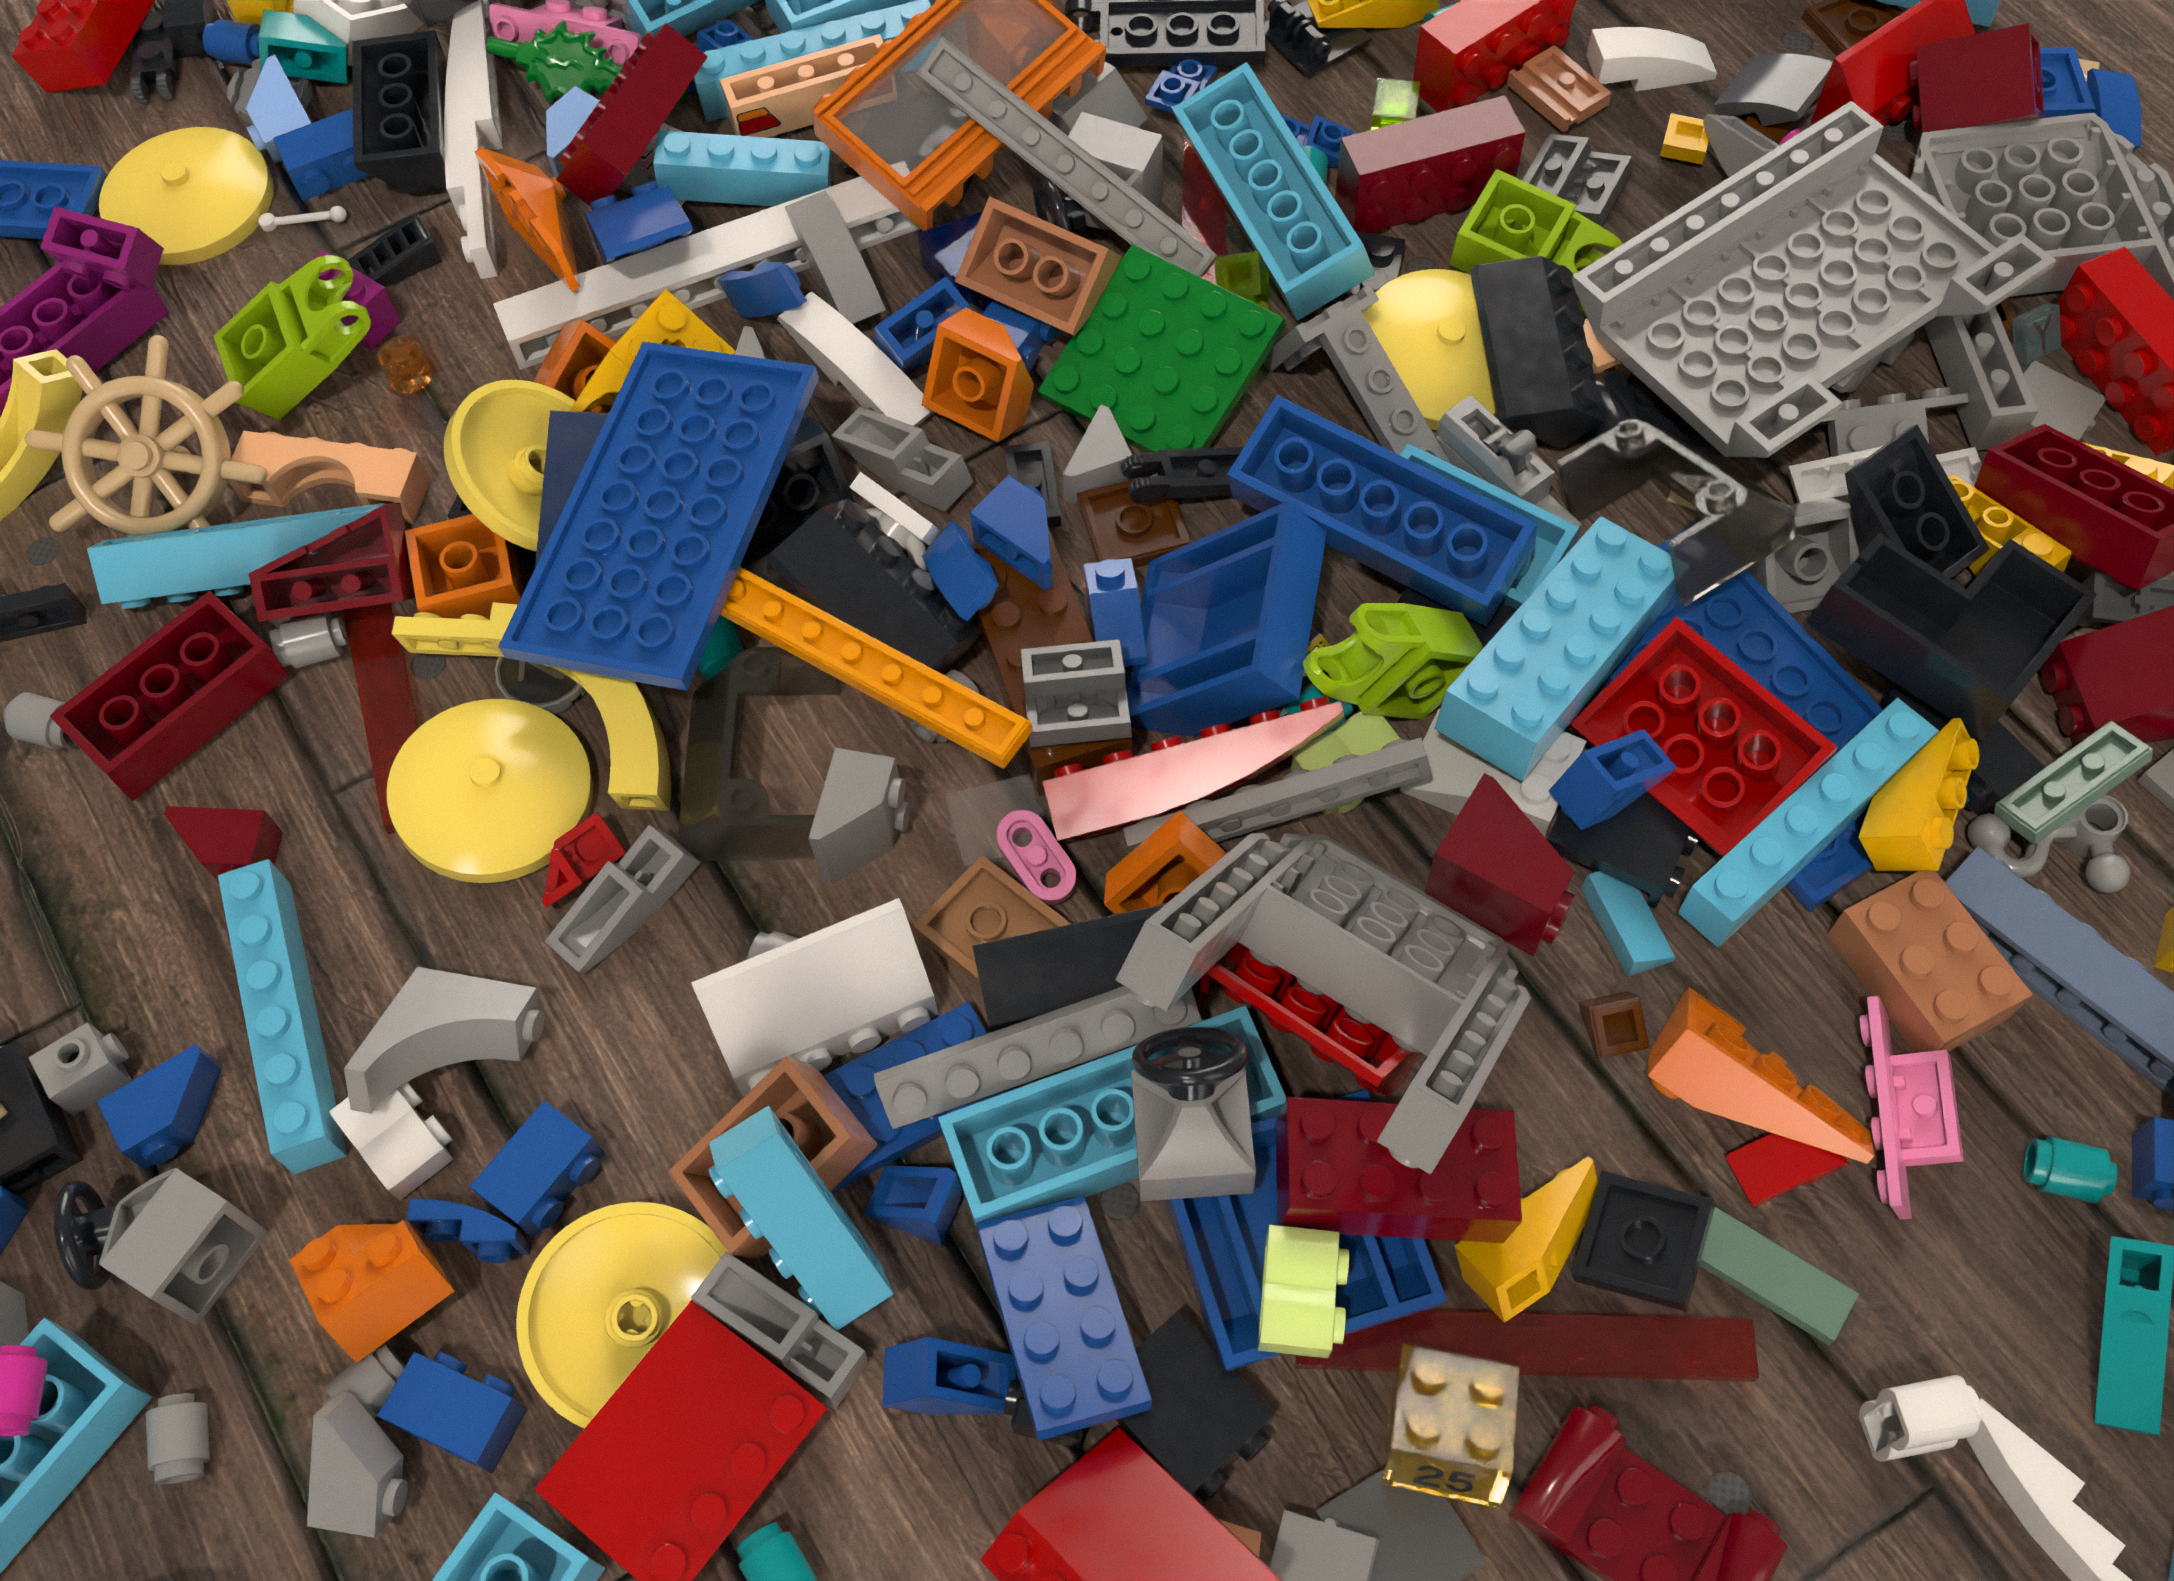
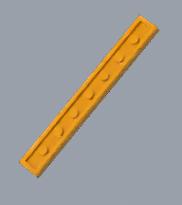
M739 567L720 612L721 616L1002 769L1007 766L1032 733L1031 721Z

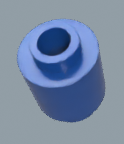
M217 20L215 23H208L203 31L204 49L209 56L215 57L220 62L250 65V63L252 64L253 61L260 58L258 39L260 25L229 20Z

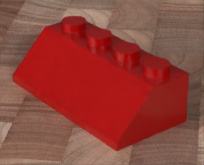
M1922 0L1835 57L1810 123H1817L1850 101L1884 127L1893 121L1900 122L1913 108V105L1920 103L1919 86L1912 87L1910 79V61L1917 60L1916 47L1976 34L1965 0Z

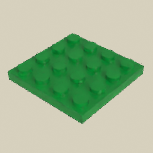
M1131 244L1113 273L1092 314L1076 335L1072 336L1037 392L1041 399L1089 424L1100 404L1109 407L1126 443L1145 453H1157L1158 450L1209 448L1285 329V319Z

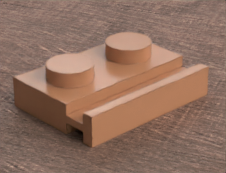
M1555 45L1525 62L1521 70L1510 71L1507 85L1563 133L1568 131L1569 125L1574 122L1579 124L1607 107L1612 92Z

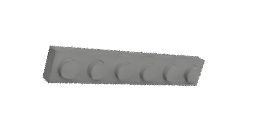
M1421 737L1411 741L1399 739L1387 743L1381 750L1365 755L1351 754L1336 759L1332 765L1316 770L1293 771L1284 776L1280 781L1263 786L1247 785L1241 787L1233 795L1221 799L1192 802L1181 812L1216 843L1432 777ZM1177 812L1165 816L1156 815V817L1141 819L1136 825L1123 828L1129 850L1133 851Z
M1122 986L874 1073V1083L893 1130L1138 1044L1156 1033L1183 1028L1202 1020L1191 988L1167 1011H1164L1160 1007H1152L1139 1002L1132 996L1129 988Z

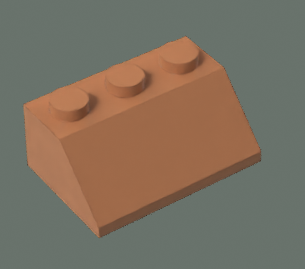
M989 196L954 282L1075 336L1091 316L1122 256L1104 246Z

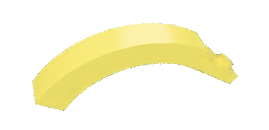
M57 349L13 359L12 383L5 408L0 417V521L14 511L35 489L60 454V452L28 446L25 442V434L33 429L64 434L67 422L81 400L83 389L67 370V358Z
M493 602L490 620L475 614L462 615L461 619L442 618L428 612L415 613L414 617L395 616L392 635L409 653L504 657L498 645L517 605ZM547 666L568 676L583 687L593 697L601 713L610 746L611 766L608 794L621 809L670 811L671 774L665 738L652 707L636 682Z

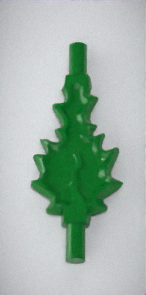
M564 20L558 23L547 35L542 29H537L532 41L516 43L492 36L487 41L488 53L514 59L517 65L526 67V81L528 83L538 81L548 103H552L555 97L562 98L574 86L590 95L591 89L594 88L599 94L603 95L623 68V66L614 64L613 57L603 59V55L607 51L606 48H593L591 46V42L596 36L595 32L569 33L566 21ZM688 87L677 102L683 104L687 102L689 95Z

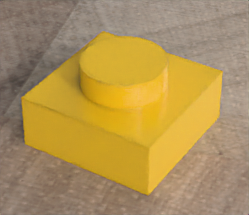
M1671 113L1660 156L1702 165L1709 142L1703 124L1704 120Z

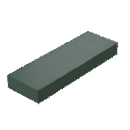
M2110 721L1995 804L1994 815L2035 845L2152 760L2153 748L2113 721Z
M1715 1207L1699 1266L1825 1344H1832L1838 1336L1859 1293Z

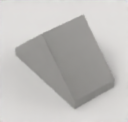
M1100 404L1063 473L1065 502L1077 503V493L1132 480V478L1124 477L1120 467L1123 459L1131 456L1132 453L1110 408Z

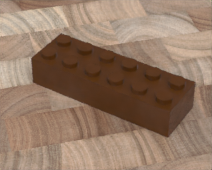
M971 524L961 526L967 530L975 553L990 562L999 585L991 602L985 608L978 609L973 615L975 623L983 630L980 637L1006 708L1027 719L1020 649L1093 642L1049 527L1048 535L1053 585L1045 591L974 541ZM1028 737L1021 746V750L1037 794L1042 796L1045 795L1042 781L1054 779L1053 771L1055 769L1083 763L1084 770L1104 765L1102 757L1120 751H1132V739L1127 737L1030 747Z

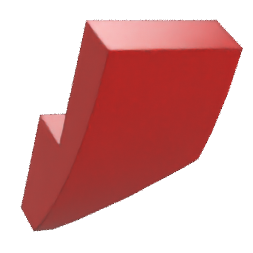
M596 812L554 841L542 897V903L546 908L600 872L607 861L614 862L627 853L599 812Z
M1774 1133L1725 1155L1727 1162L1754 1208L1804 1183L1808 1186L1849 1166L1845 1156Z

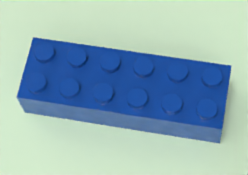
M1278 395L1272 401L1227 473L1233 498L1261 512L1284 502H1290L1327 531L1325 545L1456 612L1463 613L1464 616L1486 627L1536 544L1537 522Z

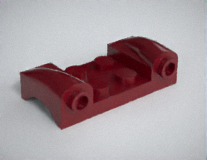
M1589 1405L1587 1410L1574 1407L1568 1413L1544 1457L1508 1514L1604 1581H1770L1788 1548L1787 1544L1778 1537L1781 1528L1767 1516L1754 1510H1747L1745 1515L1732 1512L1727 1516L1625 1449L1623 1446L1626 1439L1618 1431L1620 1422L1609 1412L1595 1405Z

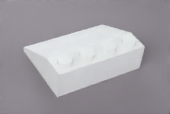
M899 898L691 982L742 1096H746L785 1056L813 1065L818 1071H821L829 1066L834 1058L851 1051L853 1053L869 1051L876 1047L882 1038L899 1031L908 1033L926 1024L932 1017L939 1015L931 985Z

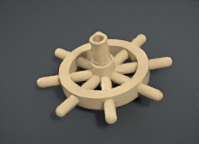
M154 335L149 339L145 376L121 377L102 384L82 357L77 355L70 356L66 360V368L87 395L72 412L64 434L36 429L29 430L25 434V442L28 446L62 453L64 473L68 485L76 497L50 517V527L54 531L63 532L88 513L102 524L126 533L127 537L211 526L206 517L221 500L229 479L260 484L267 478V471L260 465L231 461L228 437L217 416L242 397L244 393L243 386L237 381H229L204 400L191 389L176 382L165 380L169 343L161 335ZM142 397L138 431L119 405L128 400ZM165 400L183 412L184 416L159 434L162 402ZM104 418L120 437L121 443L94 439L99 425ZM196 432L200 441L202 456L192 455L187 448L179 444ZM92 457L118 461L119 465L98 480L94 471ZM193 473L200 475L196 487L190 496L187 495L172 474ZM133 480L129 512L111 500L110 496ZM155 483L174 510L160 516L150 517L153 484Z

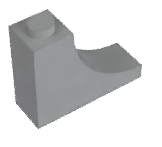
M417 967L344 1068L350 1109L372 1114L376 1107L401 1085L421 1074L446 1065L483 1059L520 1061L530 1044L539 1040L544 1028L545 1016L544 1012L539 1010L537 988Z

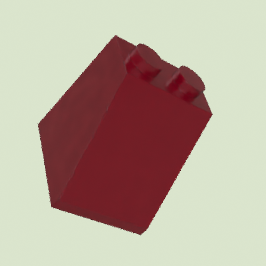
M2030 23L1916 47L1917 60L1910 61L1912 87L1919 86L1920 104L1913 105V120L1916 131L1922 130L1923 133L2045 118L2040 37Z
M2174 605L2060 642L2042 666L2043 685L2053 696L2059 711L2060 727L2066 735H2069L2073 747L2110 721H2113L2144 743L2174 739Z
M1484 773L1436 850L1424 893L1503 938L1505 942L1534 957L1542 941L1553 944L1566 920L1565 915L1576 896L1567 891L1575 872L1492 776Z

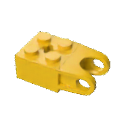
M665 289L610 349L569 411L589 412L597 406H612L642 342L734 354L736 351L672 293Z

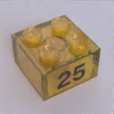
M1403 1344L1393 1380L1381 1484L1500 1508L1513 1472L1520 1367Z

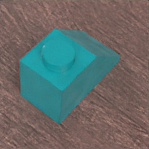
M264 9L258 35L260 71H262L266 59L275 55L286 76L347 84L346 42L308 15Z

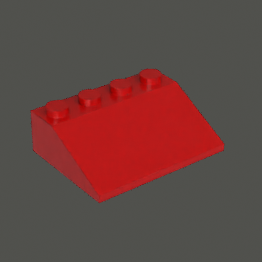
M1677 616L1570 723V727L1593 747L1644 729L1677 767L1669 776L1647 791V793L1722 858L1836 754L1837 750L1835 744Z
M1239 942L1205 973L1206 976L1223 987V991L1228 997L1236 1002L1249 1004L1264 1014L1269 1024L1285 1033L1294 1034L1309 1044L1311 1051L1317 1057L1327 1062L1337 1063L1352 1073L1355 1080L1371 1092L1382 1093L1389 1097L1406 1080L1421 1052L1413 1053L1400 1047L1392 1039L1390 1033L1375 1024L1362 1023L1352 1018L1345 1011L1342 1004L1327 995H1317L1304 989L1297 982V977L1279 966L1274 967L1261 963L1252 956L1249 948Z
M691 1300L536 1486L534 1491L638 1581H693L828 1408L780 1368Z
M1119 1427L1021 1507L980 1559L999 1581H1283L1125 1430Z

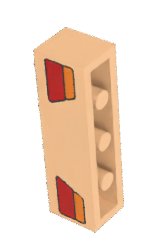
M880 34L720 79L728 117L735 135L768 138L813 125L812 111L818 100L827 93L832 94L845 82L846 77L855 67H863L875 56L877 49L883 43ZM893 76L852 113L898 100L895 77Z

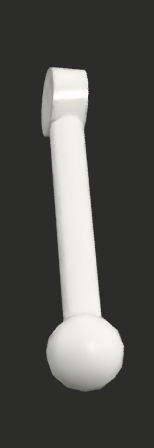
M334 206L330 211L274 217L271 213H265L259 217L258 223L263 231L269 232L279 225L330 219L341 223L346 219L347 214L343 207Z

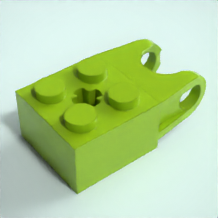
M1496 169L1457 234L1449 265L1471 274L1470 269L1476 265L1543 256L1558 265L1566 266L1574 275L1578 273V269L1586 268L1605 256L1595 246H1601L1609 251H1613L1623 243L1608 230L1576 212V204ZM1578 301L1579 309L1586 316L1581 302Z
M334 255L317 257L281 284L271 281L213 336L228 382L237 381L244 389L242 397L235 401V403L281 420L326 379L370 329L371 320L366 307L353 301H342L345 294L349 291L354 277L347 260ZM337 269L341 271L332 280L324 281L318 279L319 275L326 270ZM354 315L359 317L355 323L349 326H345L341 322V318Z
M1364 603L1349 616L1350 623L1357 630L1346 640L1336 645L1313 650L1303 660V667L1311 682L1323 694L1337 700L1358 705L1363 714L1423 720L1443 702L1446 690L1484 647L1461 612L1406 603ZM1320 668L1324 669L1329 674L1331 679L1328 676H1326Z

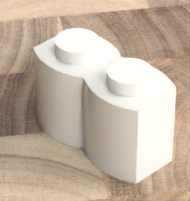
M406 1082L389 1094L372 1114L351 1110L349 1097L329 1111L378 1179L399 1201L454 1160L445 1148L453 1139L434 1115L424 1121L415 1109L423 1100L409 1082Z
M1952 1375L1883 1389L1876 1400L1866 1401L1862 1404L1859 1419L1873 1458L1879 1462L1954 1447L1958 1439L1971 1437L1976 1434L1982 1420V1407L1975 1390L1971 1386L1966 1385L1964 1378Z

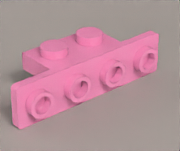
M546 0V4L531 10L500 3H494L489 6L490 36L516 43L532 41L539 28L547 35L558 23L564 20L566 21L569 33L595 32L596 36L593 38L591 46L593 48H606L607 51L604 53L603 59L613 57L614 64L624 66L641 42V35L639 33L622 30V18L607 15V9L602 7L587 6L578 9L570 7V2L567 0Z
M1879 996L1867 997L1869 1014L1860 1015V1028L1865 1047H1872L1874 1065H1867L1865 1073L1869 1095L1871 1098H1878L1880 1117L1871 1118L1874 1145L1876 1150H1884L1886 1170L1877 1171L1878 1190L1881 1202L1883 1204L1890 1203L1899 1220L1912 1219L1906 1166L1964 1161L1951 1057L1947 1049L1893 1055L1888 1012Z

